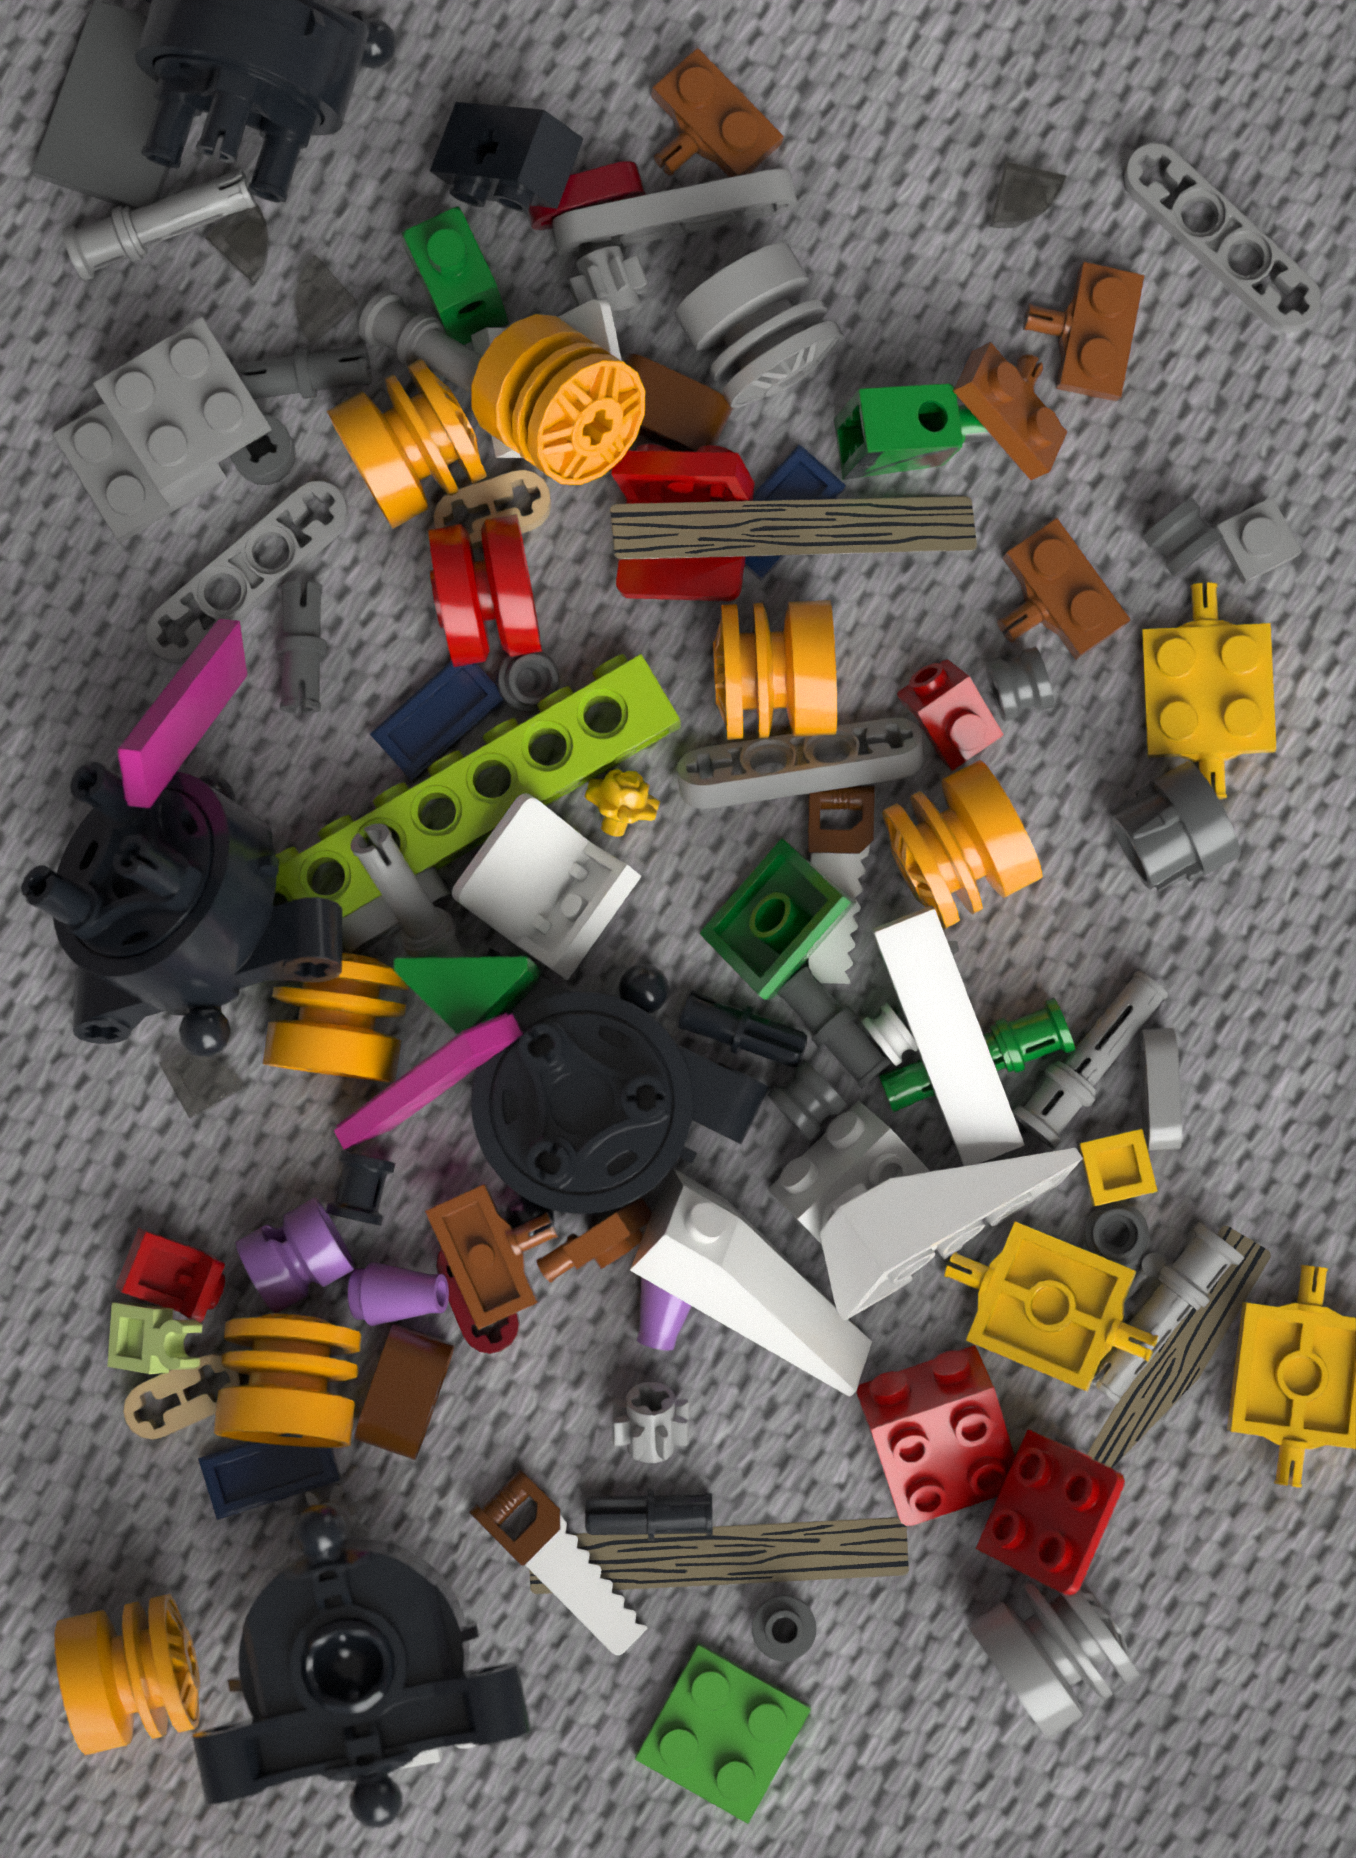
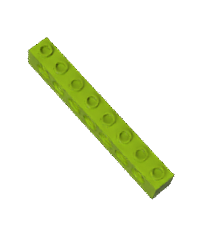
M625 654L618 655L603 663L592 672L596 681L575 693L570 686L563 687L541 700L537 704L541 713L519 725L516 719L512 718L489 730L482 736L486 745L466 757L463 756L460 750L442 757L428 767L427 770L431 777L409 789L406 783L403 782L384 791L372 801L376 809L360 819L354 821L349 814L326 825L317 833L321 841L299 854L296 847H291L276 854L275 857L279 859V871L276 878L275 894L284 895L288 902L306 897L332 900L342 907L343 919L382 895L360 859L354 855L350 847L351 841L357 833L363 837L368 845L370 838L364 830L367 826L383 824L390 831L399 835L400 852L415 876L431 867H436L439 870L485 843L513 802L521 794H530L545 806H548L586 784L590 779L598 777L681 728L680 718L642 654L628 661ZM598 703H610L616 706L622 714L619 725L608 733H597L591 730L586 725L585 718L592 706ZM543 735H556L566 743L567 747L564 757L558 763L550 766L535 762L531 757L533 743ZM492 766L506 769L511 774V784L506 793L496 798H487L478 793L476 782L483 770ZM437 798L448 799L456 807V815L453 822L443 830H431L422 823L424 807L431 800ZM327 862L341 864L345 872V880L340 890L331 895L317 894L312 884L313 874L316 869Z

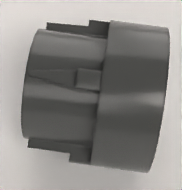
M1189 761L1153 779L1148 785L1135 792V798L1110 812L1112 815L1111 824L1116 838L1133 870L1149 890L1156 887L1160 891L1185 878L1190 882L1240 857L1241 852L1237 836L1220 800L1200 770Z

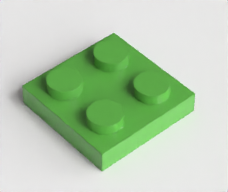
M698 1642L640 1746L635 1760L749 1824L808 1717L811 1706Z

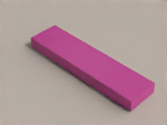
M218 619L117 749L125 799L128 806L144 808L152 806L247 677L239 620Z
M504 1014L460 1032L337 1124L334 1132L343 1150L393 1130L477 1069L478 1066L521 1037L523 1034L513 1015L508 1016Z

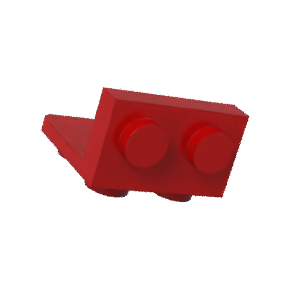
M640 445L635 451H627L622 460L612 467L611 475L627 499L626 504L753 501L755 483L739 453H734L730 449L721 446L708 445L698 448L697 452L671 451L660 445ZM746 556L619 559L616 587L623 597L629 599L733 601L739 597L742 590Z
M976 1345L959 1351L952 1350L941 1353L932 1360L900 1371L882 1373L873 1380L858 1385L856 1394L875 1443L886 1481L902 1524L906 1526L917 1525L999 1496L1015 1455L995 1388Z
M1027 1429L975 1549L1058 1592L1073 1595L1082 1585L1124 1488V1476L1121 1472L1092 1459V1457Z

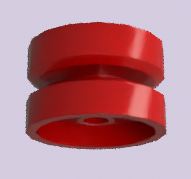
M518 514L486 519L481 528V537L485 560L475 562L469 532L461 524L428 530L433 570H430L433 598L439 626L445 630L453 667L486 661L490 652L486 621L494 619L497 622L502 649L510 657L541 652L542 644Z

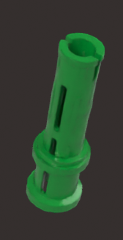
M1055 998L1046 1000L1043 1009L1010 1022L1004 1017L995 1020V1024L989 1026L991 1032L983 1035L996 1071L1006 1068L1008 1073L1025 1070L1026 1062L1059 1049L1064 1053L1075 1050L1068 1025ZM921 1059L902 1068L878 1075L893 1113L918 1101L935 1096Z

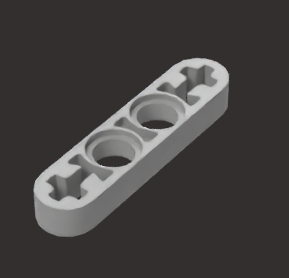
M1150 143L1142 145L1133 152L1125 167L1123 181L1127 193L1141 208L1267 325L1278 332L1293 333L1302 330L1310 324L1318 312L1321 303L1319 287L1310 275L1175 150L1165 144ZM1158 162L1164 165L1166 171L1162 179L1174 192L1178 189L1180 182H1184L1189 187L1180 193L1171 210L1163 205L1170 195L1166 188L1156 181L1148 187L1140 182L1144 171L1140 165L1141 163L1150 168L1154 167ZM1192 202H1202L1210 206L1216 217L1214 228L1203 233L1193 232L1188 229L1181 217L1183 207ZM1239 244L1252 246L1260 254L1262 261L1261 269L1255 274L1247 276L1234 272L1227 260L1229 249ZM1273 266L1281 272L1273 282L1278 289L1287 295L1296 289L1304 296L1299 305L1304 312L1302 315L1294 309L1286 315L1281 313L1277 306L1282 298L1270 285L1267 286L1262 295L1254 290V288L1263 283Z
M771 169L569 211L553 219L552 227L558 254L565 257H576L605 247H624L779 215L793 209L798 203L791 172L786 169Z
M319 480L308 482L294 491L153 612L148 619L145 629L146 641L151 650L165 662L172 664L185 663L213 625L205 630L203 623L197 619L185 631L186 637L190 641L181 649L174 643L167 645L165 648L162 647L161 642L167 636L162 627L169 620H172L177 625H181L191 618L194 613L185 604L192 598L195 599L200 610L211 620L215 621V623L218 619L240 621L336 539L345 529L349 519L348 504L340 490L331 483ZM315 497L319 502L324 503L331 498L335 501L329 508L333 520L325 526L319 520H314L302 530V533L311 541L301 548L292 531L281 524V522L288 516H291L297 527L310 514L306 506L310 499ZM267 536L282 537L289 544L288 559L282 566L275 569L263 568L255 561L254 552L256 545ZM227 576L237 580L241 585V596L234 607L228 610H218L209 605L206 593L209 585L215 579Z
M885 718L837 726L836 735L794 737L793 733L769 738L698 748L682 756L677 764L680 795L683 801L692 807L713 809L902 779L919 771L924 764L923 732L919 725L912 720ZM868 751V754L861 755V752ZM829 753H841L848 756L843 761L837 763H822L817 760L819 757ZM766 763H779L785 766L780 771L773 773H759L755 771V768ZM741 771V774L734 775V772Z

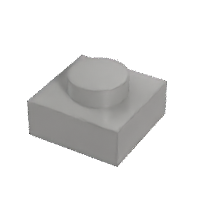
M1273 497L1216 525L1217 529L1224 536L1220 543L1242 584L1267 573L1302 553Z

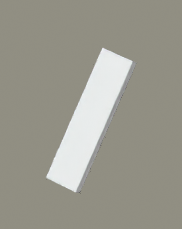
M931 905L871 929L962 1165L979 1164L1025 1146L935 908Z

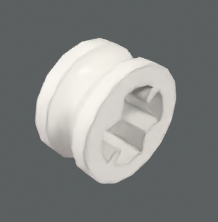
M886 1002L881 1006L882 1012L878 1018L870 1019L867 1017L861 1022L894 1065L897 1066L902 1062L901 1055L905 1050L912 1049L917 1051L918 1049L909 1029Z

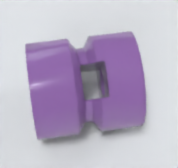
M316 1197L284 1214L281 1228L277 1229L266 1224L235 1242L247 1273L265 1303L275 1314L307 1297L308 1287L312 1282L325 1287L356 1269L351 1254L340 1233Z

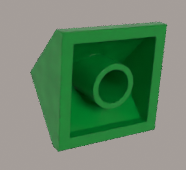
M781 838L699 934L764 1000H769L777 995L782 986L794 976L857 902L793 846Z
M528 957L394 958V972L457 1035L466 1029L508 1014L540 982V968Z

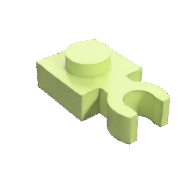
M113 1302L111 1306L107 1367L146 1374L169 1373V1370L196 1369L200 1366V1359L189 1357L186 1354L184 1339L188 1333H202V1324L193 1319L173 1320V1308L134 1302Z

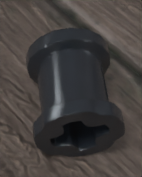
M341 1150L339 1160L344 1165L335 1202L327 1203L325 1213L381 1226L384 1216L378 1210L387 1174L394 1173L396 1163Z

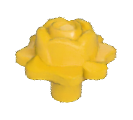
M619 769L609 771L604 779H590L584 796L586 800L595 804L599 812L604 815L601 830L615 837L625 834L628 823L632 824L638 820H655L656 810H658L660 804L657 798L648 794L650 785L644 782L642 776L637 771L622 772Z

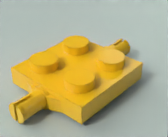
M1202 583L1190 585L1193 622H1188L1177 628L1142 629L1147 758L1181 757L1193 762H1199V770L1210 786L1211 775L1214 776V792L1218 799L1227 798L1225 761L1241 754L1274 753L1276 751L1271 623L1235 625L1218 620V584L1206 583V608H1204Z
M1014 1221L1002 1252L989 1266L960 1255L958 1252H954L949 1260L953 1264L972 1271V1274H967L947 1265L944 1277L979 1290L978 1311L966 1338V1341L1087 1392L1101 1359L1113 1346L1143 1358L1147 1362L1152 1356V1350L1133 1343L1130 1339L1134 1338L1155 1347L1159 1336L1123 1322L1124 1301L1136 1274V1271L1016 1221Z
M1309 1265L1300 1266L1301 1275L1297 1303L1292 1302L1275 1307L1242 1302L1227 1430L1230 1432L1262 1436L1280 1445L1274 1483L1284 1486L1290 1485L1292 1487H1302L1301 1480L1305 1449H1314L1326 1445L1356 1449V1318L1342 1316L1328 1307H1323L1328 1268Z

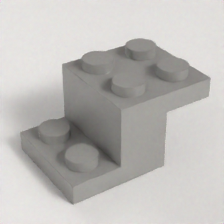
M203 317L92 383L103 403L52 433L116 540L121 544L226 480L227 477L218 462L272 429Z

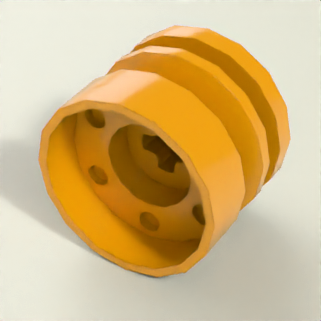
M535 314L514 322L492 341L478 363L471 385L472 411L480 427L519 453L521 457L535 465L558 483L582 485L602 477L622 460L635 441L645 414V389L638 372L592 342L558 317Z
M422 359L407 366L419 391L418 394L409 398L394 374L385 378L386 388L393 408L384 413L379 410L371 398L363 391L326 411L355 466L392 529L429 509L427 498L420 480L429 475H432L441 488L450 496L459 492L447 465L454 461H458L472 484L487 477L480 460L477 446L478 439L465 413L448 385H445L436 377Z
M831 601L788 602L783 631L770 632L767 613L763 603H753V632L739 633L737 604L721 605V620L713 641L715 701L726 726L727 740L743 739V710L757 709L759 738H769L773 710L777 708H787L789 723L794 737L836 735L837 683Z
M981 760L942 780L947 810L939 813L935 805L919 791L910 798L914 813L919 822L918 825H914L905 810L898 803L886 808L882 812L889 833L891 853L906 884L919 903L924 907L932 905L935 908L943 929L960 921L951 893L955 892L965 908L973 915L983 909L976 880L985 877L990 886L1002 898H1005L1043 877L1036 852L1017 812L997 778Z
M342 953V973L337 978L324 982H303V989L273 987V998L300 1007L298 1020L268 1022L262 1064L341 1077L395 1082L401 1040L375 1031L374 1028L376 1018L405 1016L406 1005L380 1000L379 993L380 989L409 990V986L394 972L393 968L378 961V959Z
M265 1314L256 1318H239L226 1321L225 1340L237 1345L252 1347V1351L222 1354L221 1364L227 1369L250 1376L249 1385L231 1386L218 1390L214 1433L217 1436L228 1439L280 1446L309 1448H343L351 1446L355 1403L346 1397L327 1392L328 1382H341L358 1377V1366L356 1364L330 1358V1355L360 1352L362 1337L360 1332L333 1325L320 1318L294 1314ZM285 1433H286V1434H295V1435H303V1436H302V1438H297V1437H282V1436H279V1435H282V1434H285Z
M171 1594L150 1598L148 1618L139 1601L124 1604L122 1635L117 1636L115 1628L104 1610L57 1621L54 1632L55 1658L63 1705L78 1748L84 1755L130 1744L134 1727L133 1713L136 1712L139 1713L141 1721L152 1739L163 1737L167 1734L168 1715L178 1733L198 1727L200 1717L198 1694L200 1674L198 1661L189 1630L184 1625L178 1606Z

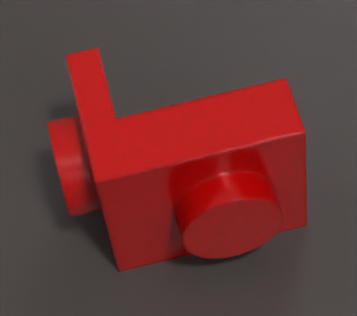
M948 659L921 668L911 677L909 684L897 693L902 705L914 714L940 759L951 771L1004 735L970 676Z
M139 1227L115 1288L122 1293L162 1307L173 1308L174 1311L181 1313L188 1319L197 1320L201 1323L207 1310L215 1308L222 1296L225 1286V1275L222 1272L225 1263L209 1252Z

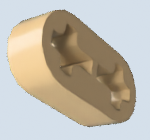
M527 470L512 471L458 489L459 492L453 496L449 494L443 496L436 506L434 523L435 528L446 527L445 523L454 519L453 508L465 505L469 514L489 509L491 515L472 522L473 533L470 534V539L474 550L483 547L481 528L486 519L518 514L521 533L531 531L542 525L548 518L552 506L550 491L544 479L536 473ZM524 485L528 494L538 492L541 498L532 502L533 513L528 516H521L518 508H509L497 512L495 506L513 500L514 493L512 489L517 486Z
M213 1353L198 1357L200 1359V1366L196 1369L170 1370L169 1373L156 1376L132 1389L124 1404L125 1421L131 1431L141 1438L157 1439L165 1437L216 1414L217 1400L212 1393H205L191 1399L187 1390L188 1387L201 1382L205 1378L203 1367L210 1364L215 1373L227 1372L230 1382L225 1384L222 1389L244 1385L243 1374L225 1368L221 1364L222 1354ZM151 1391L156 1400L177 1393L181 1405L167 1410L163 1414L164 1426L158 1428L153 1419L142 1421L139 1417L138 1410L146 1405L144 1394Z

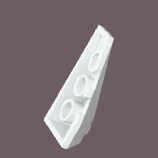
M1076 1148L891 1178L869 1191L864 1184H859L849 1189L831 1204L835 1213L819 1233L838 1314L845 1321L912 1281L911 1275L935 1256L934 1251L936 1249L943 1259H946L954 1252L960 1250L963 1244L976 1236L985 1227L982 1219L986 1218L991 1226L1000 1224L1061 1184L1083 1157Z
M673 1168L666 1176L630 1271L847 1396H852L857 1390L872 1341L849 1319L843 1321L836 1310V1306L727 1199Z

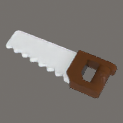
M858 785L809 793L808 853L811 854V863L857 902L855 897L863 892V887L858 878L866 872L860 860L868 856L870 843L874 840L875 786ZM820 810L861 811V822L851 830L820 829ZM858 902L809 957L808 967L820 983L850 984V979L845 971L853 965L848 952L856 946L850 934L858 928V924L853 918V915L861 909Z
M521 1469L482 1508L476 1504L469 1511L493 1538L521 1566L526 1565L611 1653L615 1655L623 1654L648 1629L643 1624L635 1623L636 1612L634 1610L623 1608L625 1599L622 1595L612 1593V1581L600 1578L601 1567L588 1563L589 1552L577 1548L578 1538L575 1535L565 1533L567 1523L560 1515V1509ZM530 1496L536 1502L535 1519L512 1540L499 1526Z

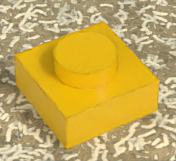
M1143 1129L1078 1144L1080 1155L1083 1157L1082 1164L1092 1206L1158 1192Z

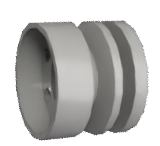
M779 242L767 245L726 266L699 285L676 308L675 317L696 351L705 352L727 346L711 364L709 373L716 381L732 378L724 386L722 392L730 407L739 408L764 397L776 395L793 386L809 375L822 360L842 343L844 334L836 322L830 320L819 323L825 317L828 309L823 300L814 299L794 306L791 305L807 287L809 277L787 243Z
M1029 1580L1022 1586L1035 1614L1023 1621L1008 1605L1000 1601L967 1625V1627L1040 1730L1050 1741L1084 1716L1080 1703L1072 1689L1074 1684L1082 1679L1096 1694L1106 1700L1113 1693L1096 1668L1108 1660L1126 1684L1136 1678L1139 1673L1132 1664L1125 1642L1126 1638L1087 1585L1082 1583L1080 1589L1073 1595L1059 1592L1060 1595L1048 1603L1033 1582Z

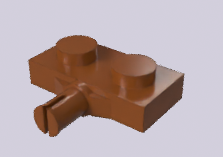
M698 47L652 87L651 97L673 119L679 134L659 153L654 155L655 162L660 169L664 166V173L668 176H672L695 153L716 163L729 178L750 174L782 144L784 137L782 133Z
M1083 262L1078 269L1073 299L1064 312L1029 303L1024 317L1026 319L1023 322V330L1059 337L1058 344L1061 363L1056 389L1112 401H1118L1122 397L1145 275Z
M989 342L971 352L953 392L1030 480H1033L1051 471L1066 437L1067 430L1061 425L1056 414L1047 408L1034 392L1035 383L1043 370L1042 362L1036 364L1039 359L1036 356L1026 354L1019 357L1015 367Z
M1058 518L1006 552L1002 558L1020 582L1026 601L1002 619L997 620L1001 632H1004L1019 620H1023L1005 634V638L1011 643L1041 622L1043 626L1059 636L1074 659L1077 660L1126 626L1131 620Z
M486 1184L425 1211L478 1330L539 1302L525 1272V1255L523 1252L553 1238H558L555 1226L533 1236L530 1235L532 1231L552 1223L548 1212L512 1228L499 1214Z
M639 1197L578 1237L575 1233L567 1236L566 1242L536 1260L539 1270L551 1283L573 1267L579 1269L593 1259L600 1269H603L641 1243L643 1234L640 1228L649 1222L652 1212L643 1198Z

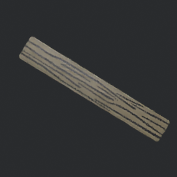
M966 496L613 504L610 508L614 555L618 559L971 551L977 547L972 500Z
M1229 1226L1221 1227L1217 1235L1245 1258L1239 1265L1231 1264L1208 1292L1210 1302L1205 1308L1201 1306L1198 1311L1192 1308L1179 1323L1167 1341L1122 1395L1121 1400L1115 1405L1086 1455L1114 1469L1193 1388L1242 1307V1302H1245L1271 1257L1269 1250Z
M899 1517L713 1527V1535L655 1534V1541H648V1534H571L578 1538L577 1548L589 1552L588 1563L601 1567L600 1578L612 1581V1590L904 1576L909 1571L907 1526L901 1523ZM529 1569L532 1593H552Z

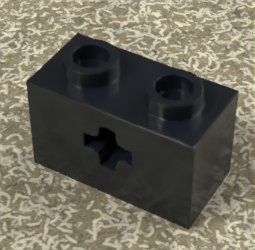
M455 102L430 172L451 186L449 194L452 197L471 206L484 207L486 201H495L504 207L518 212H528L530 206L557 209L584 138L544 109Z

